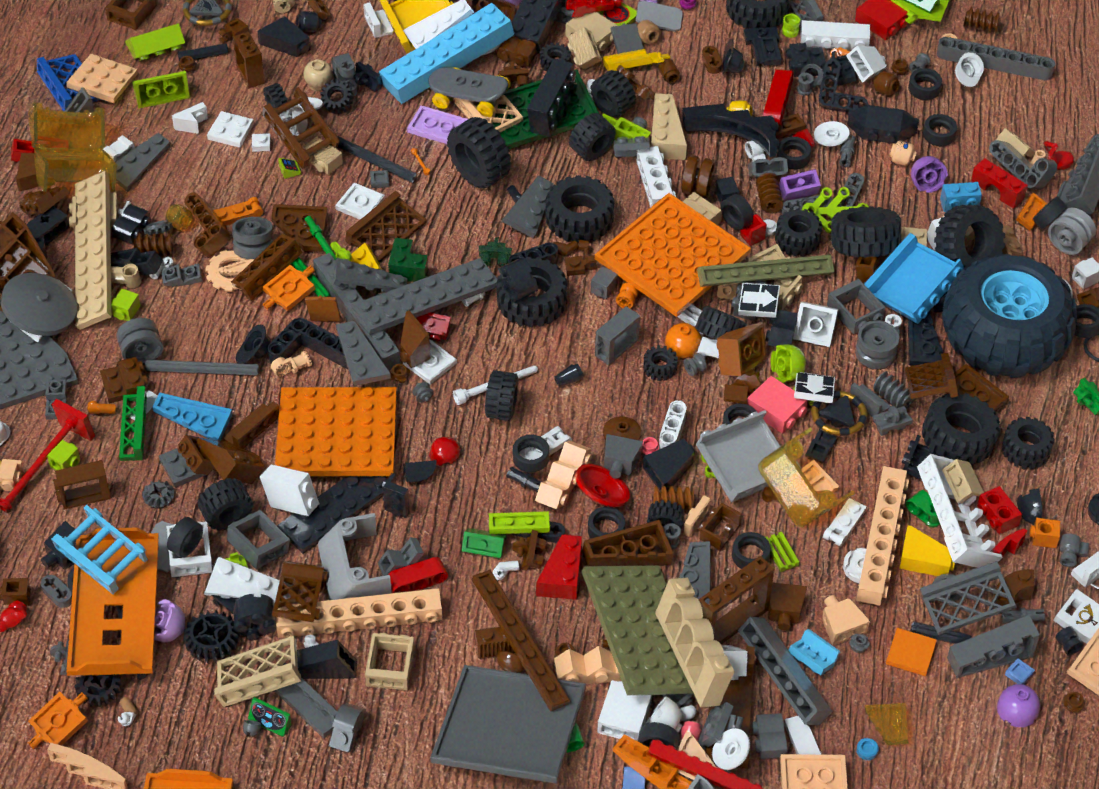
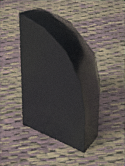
M437 460L404 463L403 470L406 473V482L422 481L430 477L436 468Z
M1039 488L1031 489L1029 494L1023 497L1019 495L1016 500L1018 510L1022 513V518L1025 521L1034 525L1036 518H1042Z

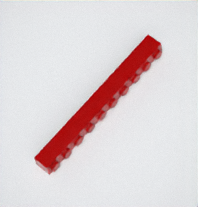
M653 740L646 754L695 777L699 774L709 783L722 789H763L761 785L752 784L748 779H741L734 773H727L724 769L712 766L713 764L710 762H702L700 758L696 756L691 757L685 751L675 750V747L671 745L666 746L660 740Z

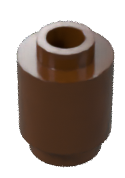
M664 59V62L658 64V70L664 81L673 84L679 80L680 72L672 59Z

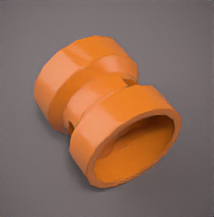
M624 283L616 297L617 305L621 308L626 306L629 309L632 308L639 290L630 283Z

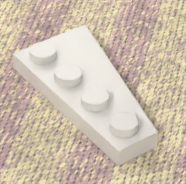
M460 0L403 31L417 49L468 18L474 11L465 0Z

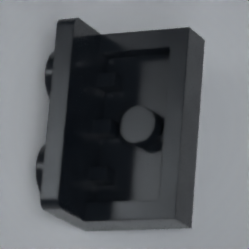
M832 51V58L830 59H836L840 63L837 86L857 81V73L847 56L838 57L836 51ZM834 64L831 65L830 75H833Z
M917 435L915 441H910L907 449L909 453L905 452L901 463L905 464L903 470L907 471L906 474L922 480L917 466L933 453L929 450V447L919 443L921 436Z
M391 473L389 478H386L382 484L385 511L391 512L395 516L407 518L410 513L408 489L397 485L396 474Z

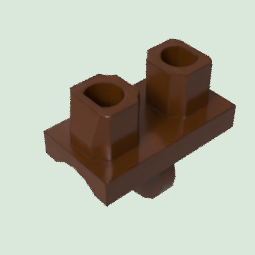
M509 61V66L503 67L502 71H498V75L506 77L510 84L517 81V86L520 87L527 85L529 69H521L520 65L514 66V62Z
M532 530L531 536L526 538V540L525 538H520L512 546L513 551L517 553L518 557L523 556L521 569L527 571L529 566L540 568L543 563L544 557L536 554L535 551L542 553L546 546V540L537 537L538 531Z

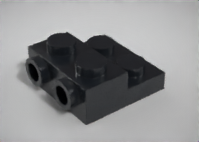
M806 43L789 44V48L786 49V58L789 59V70L793 71V77H799L802 68L808 64L818 65L824 70L826 61L822 47L807 48ZM808 68L805 73H809L812 76H818V71L814 68Z

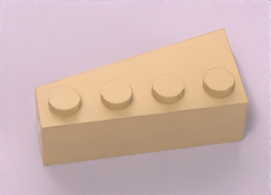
M655 93L651 147L658 146L660 153H663L664 159L686 160L687 144L673 94Z

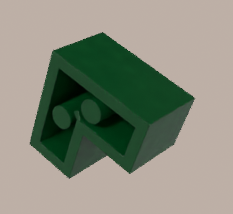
M394 238L388 271L389 273L407 278V282H416L424 279L428 274V255L413 254V240Z

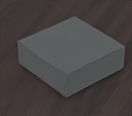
M388 170L370 171L371 189L389 187Z

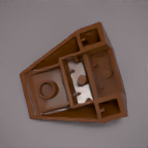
M11 212L0 224L1 291H3L10 279L20 274L41 273L53 278L56 277L27 224L14 212Z

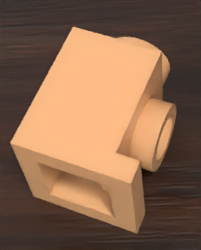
M2 459L0 465V490L11 491L22 478V475L25 473L22 460Z

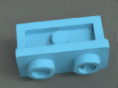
M810 629L805 630L802 638L789 648V652L796 660L803 662L819 675L833 668L840 654L837 648Z

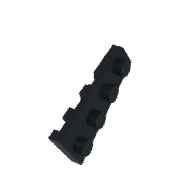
M930 312L918 324L908 319L909 366L942 360L941 354H943V349L939 344L937 332L934 330Z

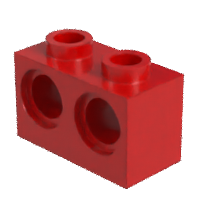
M1000 486L980 494L977 508L982 509L983 515L989 521L990 526L999 535L1019 526L1022 513Z

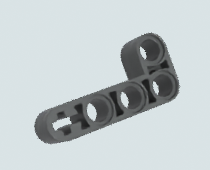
M994 140L989 146L990 153L1016 178L1026 183L1028 188L1043 189L1057 171V163L1054 160L1039 158L1034 164H1031L1008 142Z

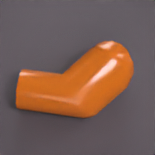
M90 401L87 404V410L90 414H115V404H101L96 401Z

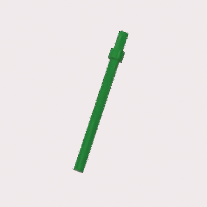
M307 216L305 221L310 228V233L318 240L325 253H330L336 261V255L324 238L322 229L319 225H316L311 216Z

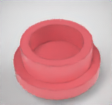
M647 437L643 440V454L648 455L659 450V443L655 438Z

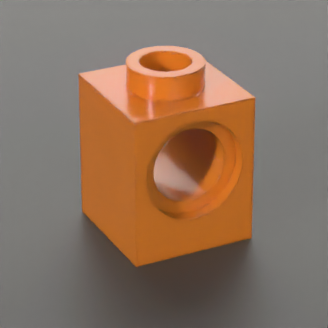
M1036 518L1035 524L1030 526L1029 537H1033L1032 545L1057 548L1060 538V521Z

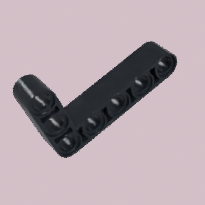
M304 318L292 320L268 346L270 364L277 358L283 357L287 359L291 357L303 345L348 369L339 337Z

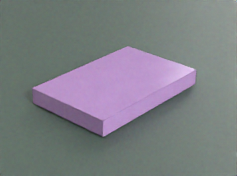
M421 105L407 127V133L447 144V137L450 131L468 119Z

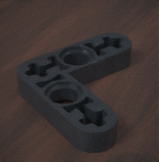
M836 59L828 60L824 68L818 100L819 105L825 109L843 112L857 109L859 102H862L863 106L868 105V101L864 97L836 92L840 74V63ZM834 64L833 75H830V67ZM827 80H832L834 86L828 88L824 83ZM826 92H829V101L824 103L823 99H825ZM840 99H846L848 105L842 107L838 102ZM851 100L854 101V102H853V108H850V106H851Z

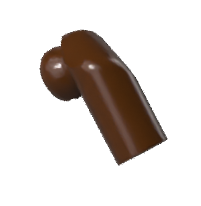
M572 241L569 244L553 242L558 246V254L566 256L579 248L576 241Z

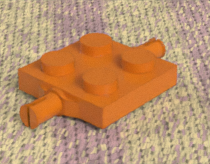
M291 265L285 268L263 286L264 292L270 296L263 303L264 308L268 310L276 303L281 305L286 311L291 310L315 290V285L307 278L315 272L314 268L310 265L303 272L296 270Z
M58 692L28 720L37 733L28 744L33 749L42 741L62 746L88 722L79 709V706L88 698L81 692L72 701L61 692Z

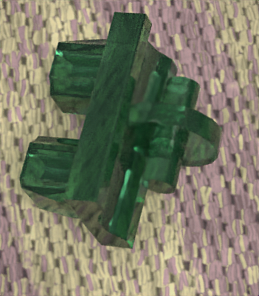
M495 237L494 242L488 241L487 246L479 245V257L487 266L491 265V258H497L498 266L502 267L508 264L509 257L513 255L512 248H507L506 243L499 242V237Z

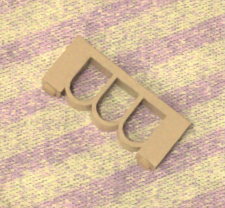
M669 579L655 614L700 708L720 706L735 671L727 655L724 656L722 645L714 640L711 623L703 618L700 601L694 597L695 591L689 579Z

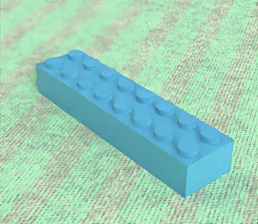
M493 3L487 5L380 70L379 73L383 86L403 104L430 87L429 77L435 70L444 67L460 69L514 36L511 20Z

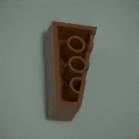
M660 520L585 540L582 549L587 566L671 565L674 555Z

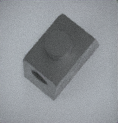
M606 435L604 468L610 470L611 477L620 478L621 474H632L642 456L643 441Z

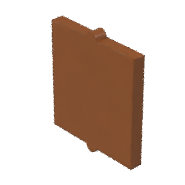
M305 297L311 321H341L336 297Z

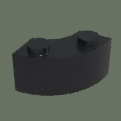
M777 310L776 318L770 317L771 331L767 330L765 339L768 345H792L798 313Z

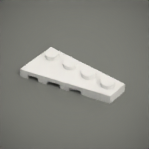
M218 557L204 595H219L221 598L230 599V597L239 598L247 594L261 597V594L271 597L275 604L280 580ZM289 594L283 595L285 599L291 598Z

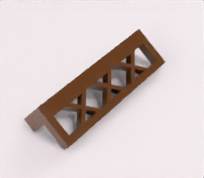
M281 234L242 270L231 283L233 286L241 289L246 298L252 301L263 291L265 284L287 268L303 252L295 239Z

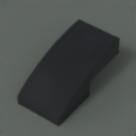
M819 428L805 456L824 463L838 436L828 434Z

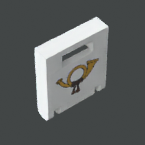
M1076 589L1053 621L1063 628L1072 626L1076 631V636L1087 644L1099 628V604ZM1071 603L1076 608L1072 616L1065 612Z

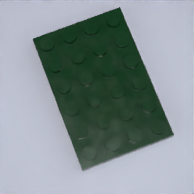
M574 69L576 71L575 82L577 83V91L575 94H572L570 104L564 109V115L559 119L557 128L552 132L551 136L574 129L576 124L585 116L591 113H599L577 69ZM542 80L508 90L504 93L506 98L523 116V121L500 132L509 149L548 137L530 132L527 107ZM503 104L498 105L499 109H506L507 107ZM500 113L495 114L496 118H503L504 114ZM507 115V118H506V119H513V118H515L516 116H515V115ZM497 122L492 123L494 128L501 125V123Z

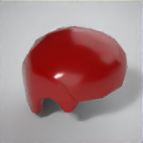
M440 437L432 443L429 457L431 461L437 460L436 464L438 466H442L444 463L452 464L459 458L461 449L455 439Z

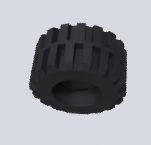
M610 70L592 82L590 88L591 95L602 113L612 118H618L635 105L636 96L633 86L622 73Z
M591 113L581 119L574 127L569 137V145L584 160H596L611 147L615 139L616 129L599 113Z
M800 208L783 212L777 220L776 244H778L781 251H786L788 255L805 256V254H812V251L815 252L820 245L822 233L820 218L814 216L815 213L808 212L806 209L800 210Z
M704 306L695 328L697 331L717 340L718 337L726 332L746 327L747 324L741 319L710 306Z
M492 371L485 398L486 418L505 421L512 419L518 395L519 379L517 373Z
M1020 417L1017 421H1011V424L1007 426L1002 443L1004 457H1008L1007 461L1013 462L1016 467L1021 466L1022 469H1026V467L1035 469V466L1038 468L1042 467V464H1046L1050 458L1054 444V433L1051 432V428L1045 426L1046 423L1038 421L1037 418L1030 419V417H1026L1023 419ZM1022 441H1027V442H1030V443H1032V444H1034V445H1029V444H1026V443H1024V442H1022Z
M231 478L213 483L204 490L205 492L201 493L198 499V507L211 529L227 530L231 523L249 515L254 507L244 484L238 481V479L231 480Z

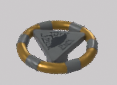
M186 0L182 10L185 18L191 23L199 26H214L229 17L232 4L230 0H221L225 3V11L223 13L215 0H200L189 12L190 5L195 0ZM194 16H202V19L196 18Z

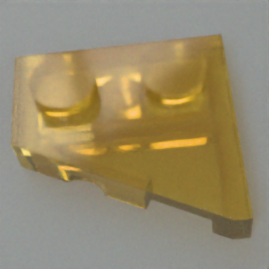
M906 703L865 705L867 716L887 745L908 744Z

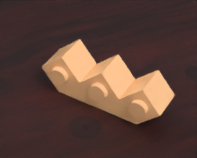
M573 441L565 442L559 460L552 464L547 481L541 482L535 501L555 509L565 506L572 489L577 485L575 479L577 469L581 465L589 464L591 461V448Z
M597 646L585 655L568 649L554 658L557 679L585 684L605 683L612 680L621 681L611 651Z

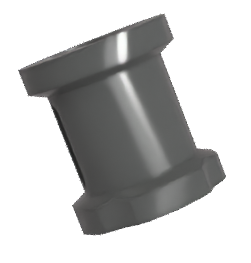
M919 53L916 60L910 63V71L913 73L917 69L929 66L930 57L927 54Z
M802 73L798 77V94L802 96L810 95L812 93L811 84L814 81V77L809 73Z
M667 524L663 529L673 550L680 544L679 536L681 529L676 524Z

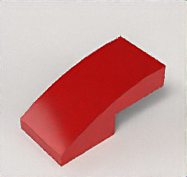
M1021 529L1006 536L994 547L993 553L1001 554L1003 557L1008 551L1015 555L1024 543L1028 530Z

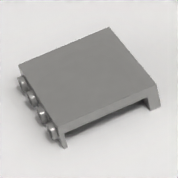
M766 410L759 413L755 411L744 419L741 417L737 418L731 424L720 425L716 430H707L700 435V439L696 443L731 503L764 490V487H771L781 483L801 469L798 461L790 463L764 421L763 417L767 413Z

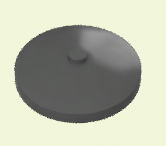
M24 273L13 277L7 282L1 295V307L8 320L19 329L34 335L52 336L64 332L72 325L77 313L76 299L70 289L59 280L41 273Z

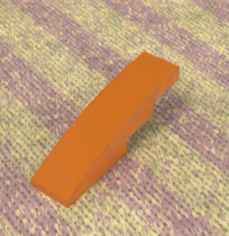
M625 734L613 747V752L660 789H688L692 783L690 780L680 776L677 768L646 755L649 747Z

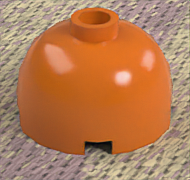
M678 323L667 331L664 344L667 346V350L672 348V352L675 351L678 360H680V358H692L694 354L698 353L702 338L695 326L689 323Z

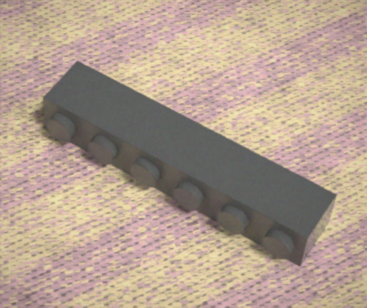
M749 617L738 632L748 646L755 647V656L805 725H820L833 711L767 620L760 617Z

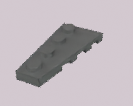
M538 175L501 222L533 238L537 233L546 208L547 193L554 183Z

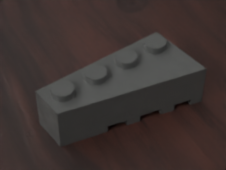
M1027 615L950 646L947 659L957 678L1014 663L1017 658L1021 661L1033 658L1040 634L1030 615Z

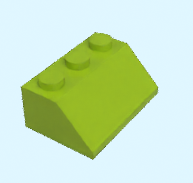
M178 23L125 40V43L133 58H139L141 61L148 59L149 54L155 53L157 56L166 53L165 49L171 48L172 51L180 49L185 40Z
M186 71L133 81L134 95L138 108L190 98Z

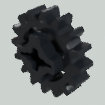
M119 674L81 675V677H76L77 684L74 685L77 696L82 692L88 698L83 704L89 701L90 707H93L95 703L101 707L102 702L109 705V699L116 700L115 693H120V686H122Z

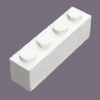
M802 21L800 43H806L807 47L853 50L857 46H869V24Z

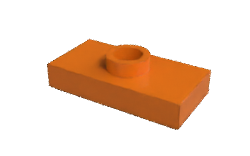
M1032 193L1017 216L1016 221L1030 231L1035 225V222L1032 220L1033 217L1047 203L1035 193Z

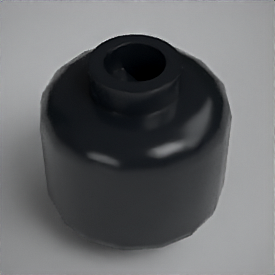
M301 11L299 15L297 14L296 26L304 33H316L318 28H321L322 20L316 12Z

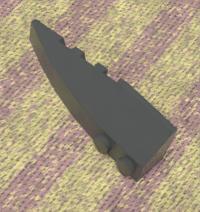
M1099 134L1092 137L1084 149L1085 154L1077 160L1076 169H1072L1069 172L1070 178L1068 181H1063L1057 196L1067 205L1066 209L1078 208L1088 215L1095 211L1099 200Z

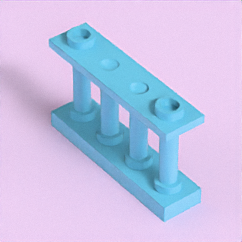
M86 505L84 510L88 517L68 537L62 538L59 534H56L51 540L57 550L111 594H114L119 589L115 582L117 580L116 577L137 557L146 562L148 560L145 555L146 550L140 543H133L103 519V515L96 508L92 510ZM94 522L102 529L82 549L79 548L77 550L73 547V543ZM108 534L116 539L97 560L91 561L87 558V554ZM122 546L131 551L111 572L105 573L102 570V565Z

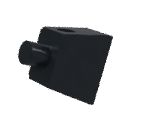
M67 521L63 522L44 542L47 554L40 560L46 568L51 567L55 563L63 569L74 565L70 559L56 549L51 540L56 534H59L62 538L68 537L75 530Z

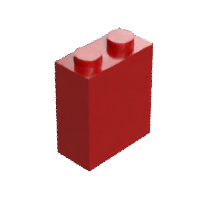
M867 0L856 9L855 21L859 24H869L871 32L887 40L900 29L907 26L908 22L905 19L908 18V12L891 0Z

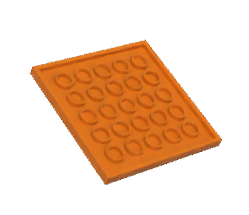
M668 193L594 254L596 261L615 272L623 280L677 317L712 287H700L697 268L701 266L740 263L751 253V248Z
M281 387L275 466L309 473L310 476H390L391 473H394L396 387Z

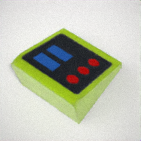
M278 158L279 168L284 179L301 175L296 160Z

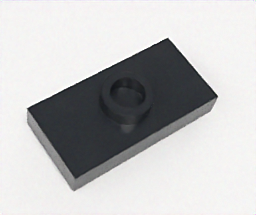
M777 27L743 29L746 45H752V38L759 39V37L776 36L777 43H779L780 38Z

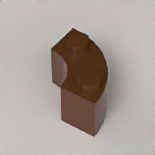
M1034 569L1018 570L1004 577L1015 604L1022 600L1031 599L1034 589ZM999 582L998 585L996 586V590L999 589V587H1000V585H1001L1000 582ZM999 596L996 604L1004 606L1009 604L1007 598Z

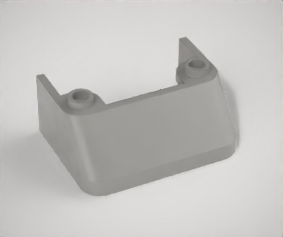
M375 513L342 519L319 540L318 550L321 564L324 566V571H328L326 587L329 600L391 594L390 575L369 579L366 569L362 567L350 568L344 541L377 535Z

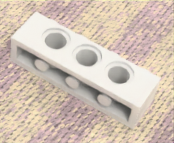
M658 146L650 147L648 150H637L636 162L650 208L668 193L676 197L675 191L671 190V178L667 177L668 169L663 164L664 156L663 153H660Z

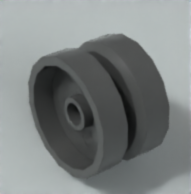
M246 217L237 220L232 226L234 253L246 259H255L273 242V225L271 222L261 217Z
M135 318L123 323L118 328L116 336L123 359L137 357V361H142V364L145 365L146 360H156L162 354L163 344L157 325L153 320Z
M869 321L863 324L859 329L855 349L859 362L873 369H882L890 366L896 358L900 338L898 331L893 325L884 321Z

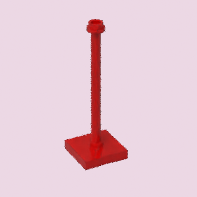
M58 399L52 403L59 425L63 428L6 498H0V509L7 512L12 509L11 503L48 459L47 455L65 438L69 431L92 441L95 433L87 414Z

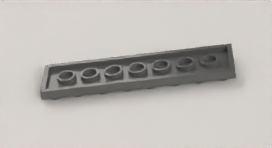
M478 258L351 305V311L367 333L371 335L403 323L406 311L408 310L416 318L497 288V278L483 260Z

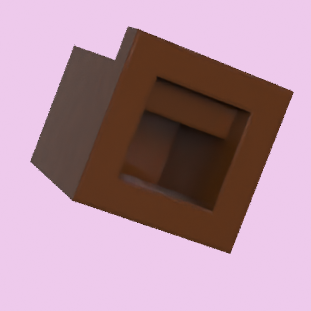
M28 578L3 579V585L0 587V599L3 600L4 605H9L13 601H21L26 606H29L31 587Z

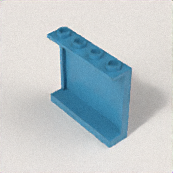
M909 233L864 285L883 305L918 324L927 316L930 309L939 302L945 292L949 291L951 284L964 267L960 259L954 262L918 243L916 236Z

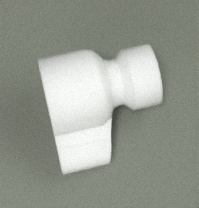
M754 141L745 143V151L750 159L753 161L766 159L764 155L765 150Z

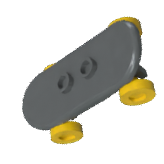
M450 67L437 69L429 77V86L435 92L432 102L436 107L446 109L451 97L479 101L477 110L485 117L493 115L496 99L500 98L511 85L510 81L501 75L494 76Z

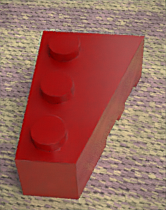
M561 535L536 582L537 597L576 600L582 536Z

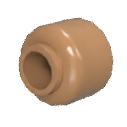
M643 20L637 25L638 33L643 43L649 45L658 40L660 29L651 20Z

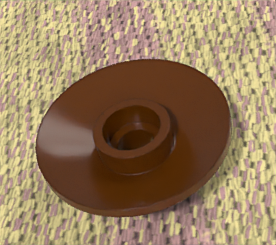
M625 416L614 417L605 423L603 437L606 440V435L609 434L640 440L641 427L632 418Z

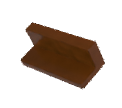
M274 401L268 406L261 404L223 437L224 441L245 448L279 418V405Z

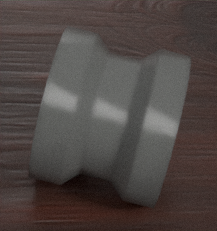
M699 353L683 361L685 370L690 376H695L698 371L703 372L707 368L703 356Z

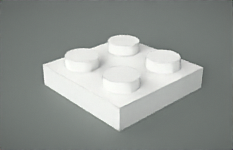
M221 111L209 130L207 138L208 140L240 148L254 125V121L251 118Z

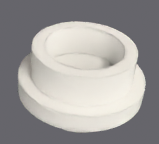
M769 219L763 220L767 224L766 236L774 235L777 223Z

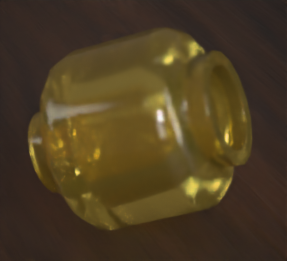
M174 204L167 210L166 220L172 222L173 227L177 230H184L192 223L193 214L183 205Z

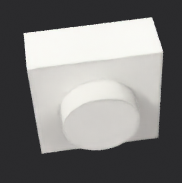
M252 134V152L270 151V134Z

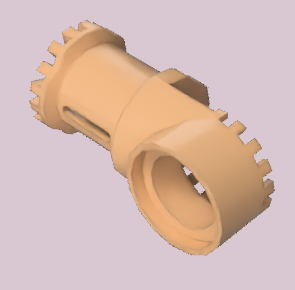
M303 351L294 358L289 357L285 359L280 357L275 359L271 364V369L277 377H281V375L284 376L289 372L297 373L303 367L312 366L307 352Z

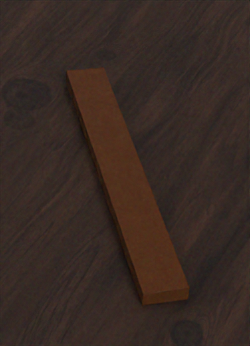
M491 569L473 575L472 581L550 712L569 705L570 700Z

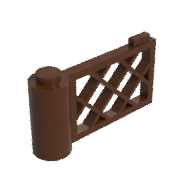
M284 561L272 616L314 622V619L318 620L320 609L317 608L320 588L322 583H326L328 571H324V566ZM284 582L293 583L294 585L288 587ZM306 586H314L316 588L309 590ZM300 589L303 593L296 594L294 591ZM289 594L291 598L285 599L283 595ZM309 597L312 601L306 602L303 599ZM298 602L300 605L294 607L292 603ZM284 606H286L289 609L287 611L278 610L279 608H282ZM306 609L311 614L301 613L300 611Z

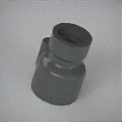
M1075 534L1062 535L1060 540V551L1062 552L1060 564L1066 567L1075 566L1077 556H1088L1089 543L1082 542L1081 538Z

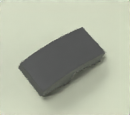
M199 263L182 269L178 264L161 270L164 286H183L203 281Z
M66 379L47 380L45 393L46 420L57 419L52 407V403L56 399L67 404Z

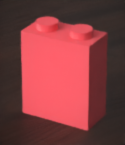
M772 376L747 398V405L753 407L758 413L766 410L767 413L763 417L764 421L782 434L787 429H791L799 417L802 418L807 412V400L794 398L795 391Z

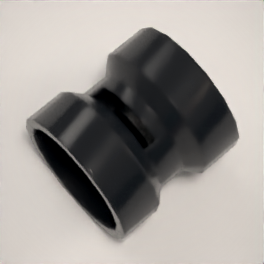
M1072 626L1062 629L1055 636L1058 643L1064 646L1063 650L1067 655L1077 653L1084 646L1083 641L1076 636V631Z

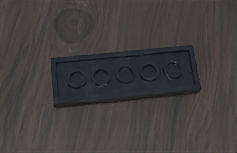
M346 476L317 497L319 505L309 516L294 513L278 524L277 527L304 554L317 545L319 540L340 520L356 517L381 499L384 495L382 484L387 477Z

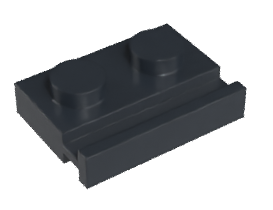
M776 36L751 39L756 66H759V64H764V66L781 65L782 59Z

